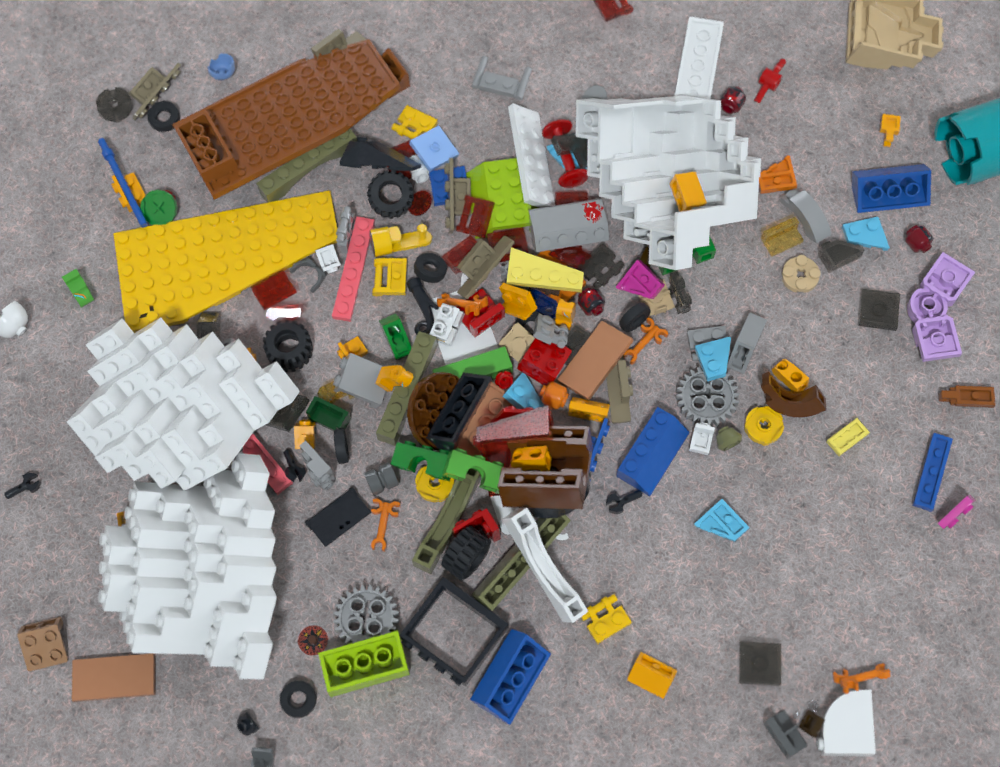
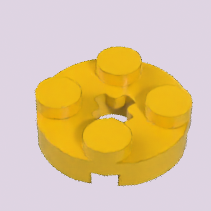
M769 406L755 407L748 413L745 419L744 431L752 441L768 446L776 442L784 431L782 415ZM766 421L768 423V429L761 428V425L759 423H764Z
M427 466L422 467L415 478L418 494L429 502L445 501L454 485V479L451 478L450 482L438 479L440 485L432 487L430 481H434L435 478L425 474Z

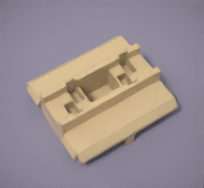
M664 279L660 280L665 286L654 299L638 295L640 301L650 308L651 313L649 316H656L662 312L666 313L667 310L675 307L670 290H668Z
M516 323L510 332L502 338L499 345L501 347L505 346L509 356H512L520 363L535 338L522 325Z

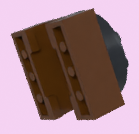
M511 425L507 441L511 452L509 467H502L498 483L503 507L527 508L533 517L559 518L575 509H583L584 501L590 490L589 469L593 451L590 427ZM547 446L552 458L549 472L541 471L540 469L522 471V468L511 467L513 452L518 448Z

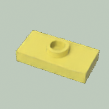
M856 418L829 438L826 443L840 457L869 435L870 432Z

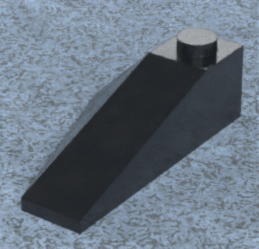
M357 136V139L350 140L339 162V166L353 168L371 165L372 169L388 167L389 170L414 171L421 168L420 163L376 140L368 139V136Z

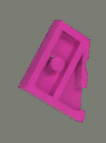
M637 260L616 288L654 299L665 284L641 260Z
M971 495L966 496L938 524L943 529L947 526L951 529L959 521L957 517L961 513L966 515L973 508L971 504L976 500Z

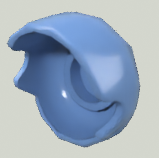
M221 53L218 59H211L208 66L209 75L219 81L230 78L235 72L233 57L229 54Z

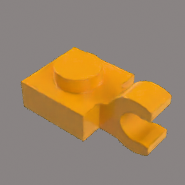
M882 114L880 133H885L883 146L891 147L894 135L899 134L901 116Z

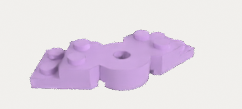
M942 252L921 282L920 289L913 293L907 304L908 316L915 323L912 329L916 347H919L923 362L960 357L962 355L953 318L946 315L948 307L955 303L975 272ZM924 305L930 306L931 309H927Z

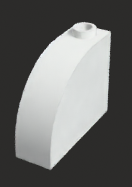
M871 690L851 691L849 694L842 695L828 707L823 715L825 722L820 730V737L817 738V749L821 750V756H873L876 752Z

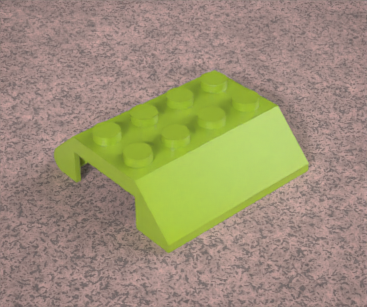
M517 158L483 162L466 173L467 178H470L471 212L475 239L493 237V231L530 226L528 210L540 207L524 203Z

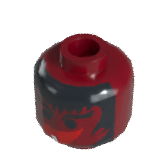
M728 87L720 98L722 110L728 114L737 113L741 110L746 101V95L740 87Z
M915 225L906 232L905 242L914 253L921 251L925 253L932 248L931 243L934 238L925 226Z
M587 288L578 295L577 303L586 316H598L604 311L605 300L597 289Z

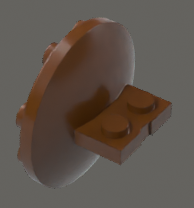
M445 372L432 373L421 379L413 389L408 402L407 418L413 436L421 445L434 448L433 450H439L426 437L457 385L459 377Z

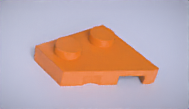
M790 155L784 157L783 161L773 164L768 170L760 173V194L797 188Z

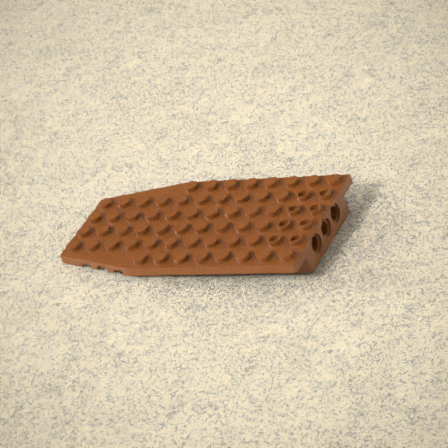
M370 39L347 45L346 49L331 50L332 53L321 55L320 53L318 59L315 55L314 58L306 60V58L300 59L172 124L214 200L345 133L401 89L400 83Z

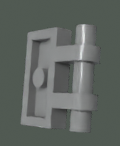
M345 206L340 215L341 223L340 227L337 228L336 241L337 245L340 246L341 253L347 254L356 219L354 213H351V208Z
M539 313L535 319L533 337L549 345L555 343L559 348H564L568 342V328L566 324L556 326V321L550 316Z
M725 326L687 331L690 351L695 350L696 345L727 337ZM691 354L692 361H698L697 354Z

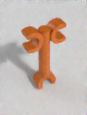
M445 293L441 294L442 299H437L439 307H441L442 303L465 307L466 315L474 311V316H478L482 307L488 305L487 296L479 299V295L473 297L474 301L450 298L449 294Z
M649 317L646 322L650 324V327H645L643 324L640 326L641 331L647 334L632 350H626L623 355L624 359L628 355L633 357L630 361L631 365L635 364L637 354L653 337L659 345L662 343V340L658 337L659 335L668 337L669 333L665 329H660L654 325L653 319Z
M373 499V503L379 504L380 507L378 509H371V513L375 515L381 513L377 537L372 541L371 547L372 550H375L376 544L381 543L382 551H385L387 545L384 537L388 515L399 517V513L393 512L392 508L400 507L401 504L397 501L387 503L382 502L380 499Z
M884 663L876 665L874 670L849 676V672L846 669H843V675L833 672V681L843 687L845 694H849V688L855 689L856 692L859 691L858 682L876 677L880 679H888L890 677V670H885Z

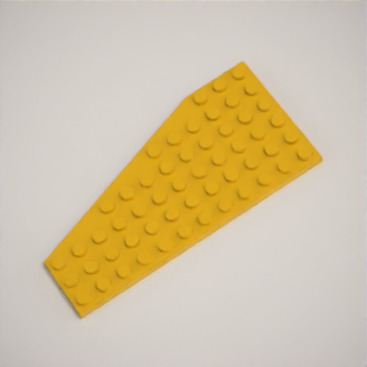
M330 190L172 221L164 225H152L113 233L126 324L134 333L160 317L168 326L184 324L191 317L214 305L216 307L241 294V291L285 271L292 267L294 263L315 253V250L336 244L337 223ZM149 306H153L154 311H150ZM148 313L147 317L139 319L142 314Z

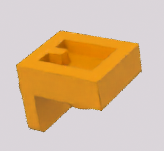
M358 336L343 345L341 342L338 343L339 350L337 353L341 360L350 353L360 357L368 354L367 349Z

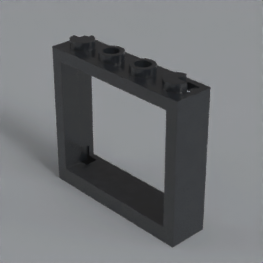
M443 577L399 636L403 640L401 642L402 645L407 649L411 650L414 648L419 652L417 655L425 662L430 660L435 664L433 667L442 674L444 672L448 673L451 676L450 680L458 686L463 684L466 687L508 630L509 624ZM444 591L498 629L465 676L410 637Z

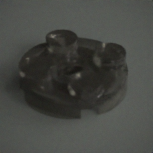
M122 88L106 89L96 99L97 111L104 120L119 123L131 113L133 102L129 93ZM116 102H118V105L116 107L111 106V103L115 104Z

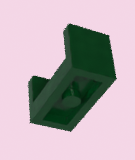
M314 396L306 410L309 420L332 431L336 429L345 430L351 420L348 411L317 396Z

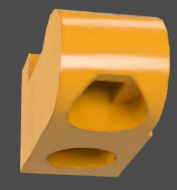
M560 298L556 310V326L566 324L568 330H571L576 314L575 302L568 303Z
M782 359L772 368L773 374L791 392L804 391L808 387L809 377L787 359Z
M401 365L381 367L375 384L387 392H391L395 386L405 388L412 382L413 373L406 371Z
M547 446L518 448L513 452L511 467L522 468V471L540 469L541 471L549 472L552 458Z

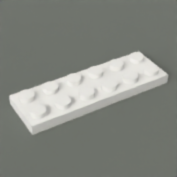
M689 17L675 96L683 95L711 99L724 22Z
M511 104L508 106L524 203L540 208L555 206L539 113L516 104Z

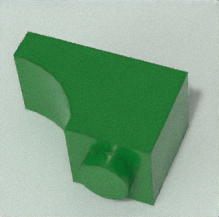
M395 313L379 320L383 334L395 359L397 360L409 355L412 347L397 314Z

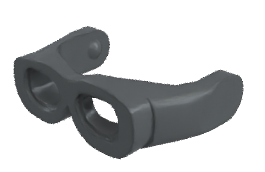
M307 257L305 260L294 264L289 271L294 273L302 266L316 269L318 280L310 289L314 293L321 286L326 274Z

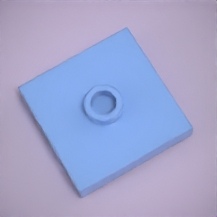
M440 126L425 132L409 142L429 172L447 163L449 158L455 159L459 156V152Z

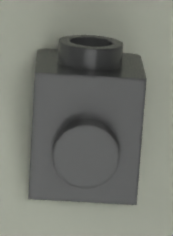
M266 747L252 748L250 767H273V749Z

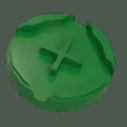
M164 190L150 191L143 197L140 206L144 218L151 225H164L172 222L177 215L178 209L175 198Z

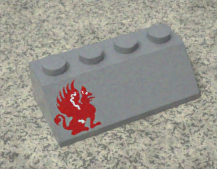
M601 198L528 210L532 246L536 252L609 240L608 222Z

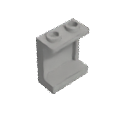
M350 353L343 357L339 364L341 371L334 379V392L342 391L369 402V407L376 409L382 404L386 392L375 384L381 367L384 366Z

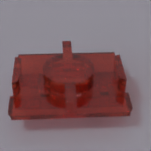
M581 245L555 249V251L548 254L575 268H578L579 264L585 265V261L592 257L591 254L582 251Z

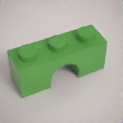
M456 448L449 452L442 475L462 481L465 479L469 469H475L481 475L479 488L498 494V483L504 464L497 461L491 463L485 461L486 458L483 456L474 455L473 457L467 455V451Z

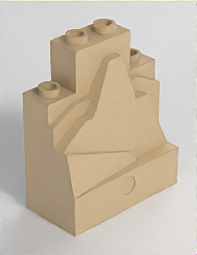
M851 0L848 13L846 63L877 69H889L891 66L914 68L918 62H921L923 56L934 58L942 50L943 19L924 14L923 0Z

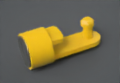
M419 224L416 232L401 234L397 226L370 229L369 232L371 248L375 257L428 246L432 242V235L427 231L425 224Z

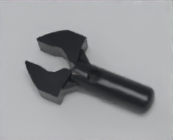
M287 449L283 454L289 467L286 468L284 473L293 482L298 476L299 482H301L306 474V470L304 467L296 465L291 450Z
M35 473L22 475L24 478L23 482L4 493L5 497L10 499L25 490H29L31 493L38 491L41 485L40 480L29 484L38 475Z
M637 490L623 497L617 496L616 493L611 494L606 501V505L616 502L618 506L609 509V512L613 514L623 513L624 504L641 498L642 492Z

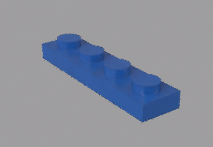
M937 433L932 434L912 506L930 512L934 510L953 441L952 438Z

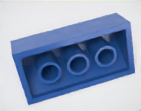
M925 164L852 171V191L857 213L930 206L931 169Z
M657 407L618 468L616 477L646 495L651 496L690 432L675 416Z
M511 629L470 700L483 710L511 725L551 653L527 634Z

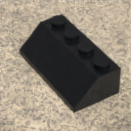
M463 372L426 437L439 450L450 452L458 446L460 439L485 398L492 378L486 375Z

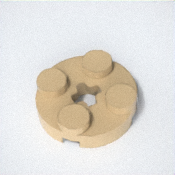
M799 255L785 263L782 271V280L789 290L806 293L816 287L821 272L813 260L804 255ZM798 271L804 272V273H805V274H804L805 278H803V277H799V278H798V277H797Z

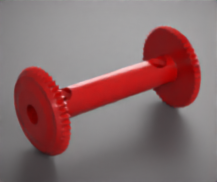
M559 119L548 123L542 130V136L545 139H555L566 171L558 179L559 185L564 188H574L583 184L589 176H587L586 169H576L565 137L572 130V123L569 120Z

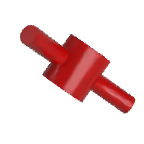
M780 59L773 70L766 68L763 71L758 82L762 87L754 99L755 102L760 104L768 89L775 92L783 77L779 72L786 64L785 59Z

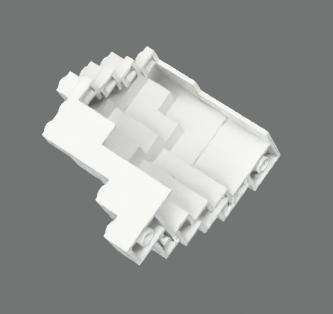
M683 95L639 100L623 98L576 100V137L588 139L587 176L599 178V197L612 199L611 218L624 220L623 239L649 245V264L672 270L692 267L693 248L709 246L710 226L757 219L761 158L747 156L748 138L735 136L736 117L720 116L721 100ZM696 172L707 203L705 206L693 207L691 210L679 212L670 182L675 174Z
M161 317L134 333L126 322L120 319L97 333L86 344L87 348L97 359L87 372L99 387L68 419L67 423L94 454L95 459L107 473L122 466L134 481L149 473L161 489L176 481L183 490H187L227 469L252 433L269 423L278 410L291 404L300 391L277 361L262 369L239 339L224 346L213 331L198 339L187 324L172 332Z
M238 453L236 459L232 462V471L223 470L204 480V486H193L187 490H183L177 484H170L161 489L157 483L134 481L133 489H130L128 494L129 507L125 508V524H122V526L105 525L104 533L100 534L99 542L103 546L104 560L99 564V574H102V584L104 586L103 590L99 591L98 601L102 604L103 611L120 612L119 619L123 622V632L127 635L126 643L130 645L132 653L205 655L210 666L233 667L237 671L239 679H264L273 645L268 629L277 596L272 587L276 566L271 558L276 540L271 531L275 510L265 492L270 473L261 456Z

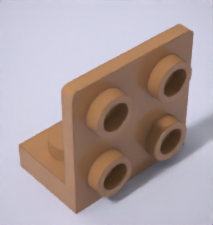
M62 617L21 626L17 637L28 671L68 661L60 632L63 626Z

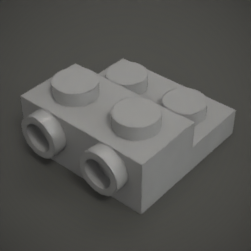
M304 441L300 445L302 450L300 454L304 458L303 461L309 470L307 472L310 477L309 479L316 487L320 485L323 490L330 489L334 484L333 481H335L331 468L307 441Z

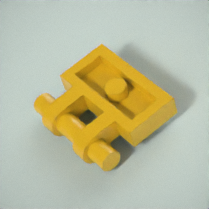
M406 105L398 117V122L402 123V125L394 123L392 130L396 131L398 135H404L412 140L435 128L438 120ZM410 127V128H412V129H414V130H416V131H415V132H412V131L408 130V128Z
M614 594L609 597H603L600 599L601 602L594 606L590 605L587 607L588 612L581 616L583 621L588 618L592 620L593 623L589 624L587 629L597 645L632 624L622 606L616 609L612 607L611 604L618 601ZM606 609L608 614L598 618L596 613Z

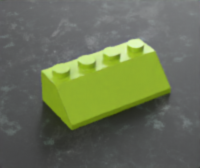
M398 631L318 653L327 693L330 697L410 675Z

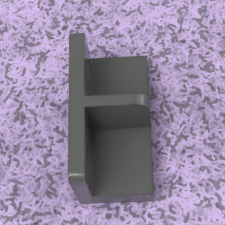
M781 711L763 723L786 759L807 747V743L797 730L799 728L798 725L794 726L785 711Z

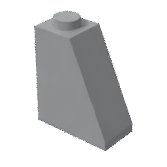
M749 313L727 364L728 368L742 374L745 373L767 319Z

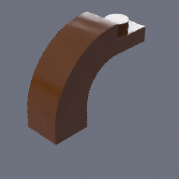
M770 372L762 374L761 388L765 393V401L774 411L785 416L800 418L813 416L827 410L826 398L817 385L804 391L791 392L783 389Z

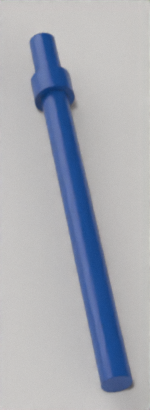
M100 138L98 143L102 149L104 159L108 161L141 228L146 227L148 223L114 159L115 155L112 149L108 147L104 138Z

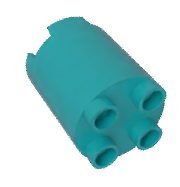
M1000 97L938 119L935 126V141L945 140L950 158L941 165L947 177L955 185L963 183L971 185L1000 176Z

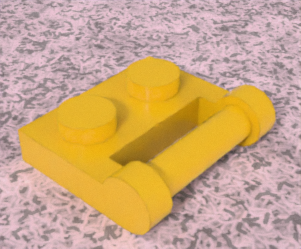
M407 258L374 259L375 283L372 295H406ZM384 266H388L387 287H382V271Z

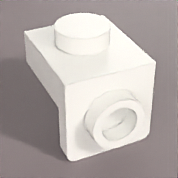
M333 244L315 250L323 272L327 270L329 274L338 270L337 266L341 264Z
M696 423L689 451L708 455L715 428L711 427L708 423Z

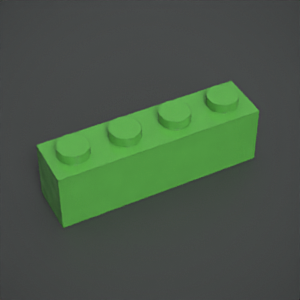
M504 346L433 369L432 371L433 373H450L461 378L463 372L486 375L494 380L500 372L509 371L512 374L513 366Z

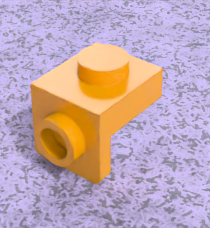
M303 419L295 424V449H301L300 445L304 441H307L313 449L315 448L314 428L316 427V422Z

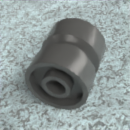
M389 462L379 466L378 471L371 469L364 473L373 496L382 493L385 487L391 489L399 485Z

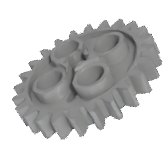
M697 367L696 373L690 370V376L684 375V381L680 380L679 382L681 387H677L676 392L679 394L676 395V400H681L678 402L677 407H683L680 412L681 414L687 412L686 420L692 417V424L700 421V423L705 422L711 425V422H713L717 427L719 420L724 424L726 418L731 419V413L736 412L734 406H738L739 403L738 400H735L739 398V394L735 393L738 386H732L735 380L728 381L729 374H726V377L707 382L704 372L700 367ZM699 385L702 389L695 390L693 386ZM718 385L721 389L715 390L712 386ZM700 403L703 408H696L694 404ZM720 403L722 408H716L713 404Z
M361 585L360 591L353 587L354 593L351 594L346 591L348 597L346 599L340 597L342 605L336 604L339 611L333 614L339 618L333 620V622L339 625L335 630L336 632H342L339 637L340 639L346 638V645L351 642L355 643L390 633V631H397V628L393 625L399 623V620L394 618L399 615V611L394 610L397 604H390L393 601V597L386 598L387 591L385 590L380 593L379 586L375 591L372 585H369L368 590H365L364 586ZM370 600L368 614L371 618H367L366 634L362 635L365 624L362 617L366 616L367 601ZM355 603H362L363 607L361 610H353ZM382 605L383 609L379 613H374L373 607ZM354 622L360 623V627L356 631L350 630V625ZM377 624L380 626V630L378 632H370V627L372 625Z

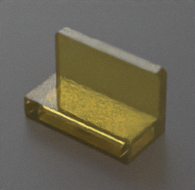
M796 216L763 231L761 241L772 257L803 243L804 239L797 230L799 221Z

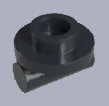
M248 712L244 713L237 720V728L245 736L254 734L260 729Z

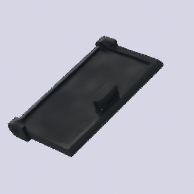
M350 487L347 492L311 519L306 520L305 525L327 547L368 516L371 511L359 498L355 489Z

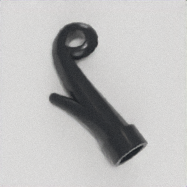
M418 277L412 278L406 284L426 320L417 323L414 332L417 335L420 328L425 326L427 327L426 330L420 332L430 335L434 324L431 307L438 310L439 306L426 294L421 279Z

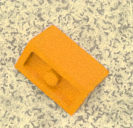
M696 172L675 174L670 182V187L679 212L691 210L693 207L705 206L707 202Z
M640 652L627 680L664 699L678 670Z

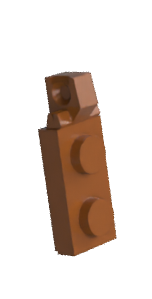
M956 385L955 387H950L949 391L941 390L938 394L940 402H950V405L987 408H994L996 406L994 387Z

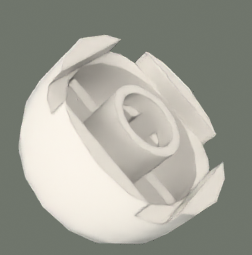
M13 301L2 310L3 313L0 315V337L12 338L15 335L21 336L27 330L25 327L28 322L27 312L21 304Z

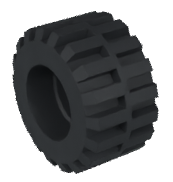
M385 170L384 173H378L375 178L371 179L372 182L368 185L367 196L369 204L375 213L383 218L389 217V219L401 217L402 214L405 215L407 210L411 208L414 200L413 187L409 179L401 172L397 173L395 170H392V172ZM387 185L398 186L402 193L401 199L393 205L385 204L380 199V191Z
M285 320V323L279 321L277 322L278 325L270 326L271 330H267L265 333L266 337H263V349L270 364L277 361L285 372H288V369L294 372L297 367L302 369L303 363L307 365L309 363L308 358H312L311 351H313V343L308 330L301 323L298 325L297 321L294 320L292 323L289 320ZM293 339L298 341L297 347L291 352L284 353L278 350L279 345L285 340Z
M473 526L466 527L453 539L446 549L441 566L459 580H465L474 573L486 557L490 549L491 540Z

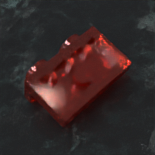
M471 235L442 256L455 274L461 272L457 266L477 243Z
M280 270L251 286L253 294L264 311L297 293L284 270Z

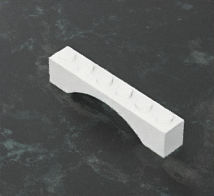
M517 508L504 517L502 521L562 622L573 623L586 614L588 610L580 596L566 582L550 559L542 543L538 526L527 508Z

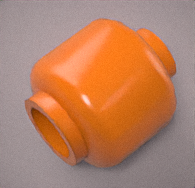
M553 381L548 386L543 385L539 394L542 396V404L554 410H558L560 407L563 408L569 397L567 388Z

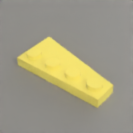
M511 248L507 284L582 292L584 272Z

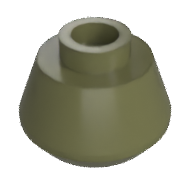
M728 426L720 429L716 436L718 449L726 451L735 447L742 441V435L734 428H729Z

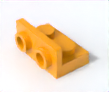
M134 172L124 176L140 208L141 201L146 195ZM115 175L111 176L114 181L111 185L115 193H120L121 195L118 199L122 207H127L129 212H132L133 210Z
M506 283L499 287L502 298L505 301L502 305L505 308L506 314L526 320L537 309L530 291Z
M572 397L568 416L603 423L604 419L608 416L610 405Z

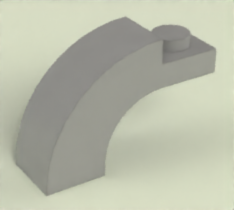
M794 188L780 197L781 203L793 211L799 218L805 230V235L812 241L818 243L832 235L824 213L805 190L799 192Z

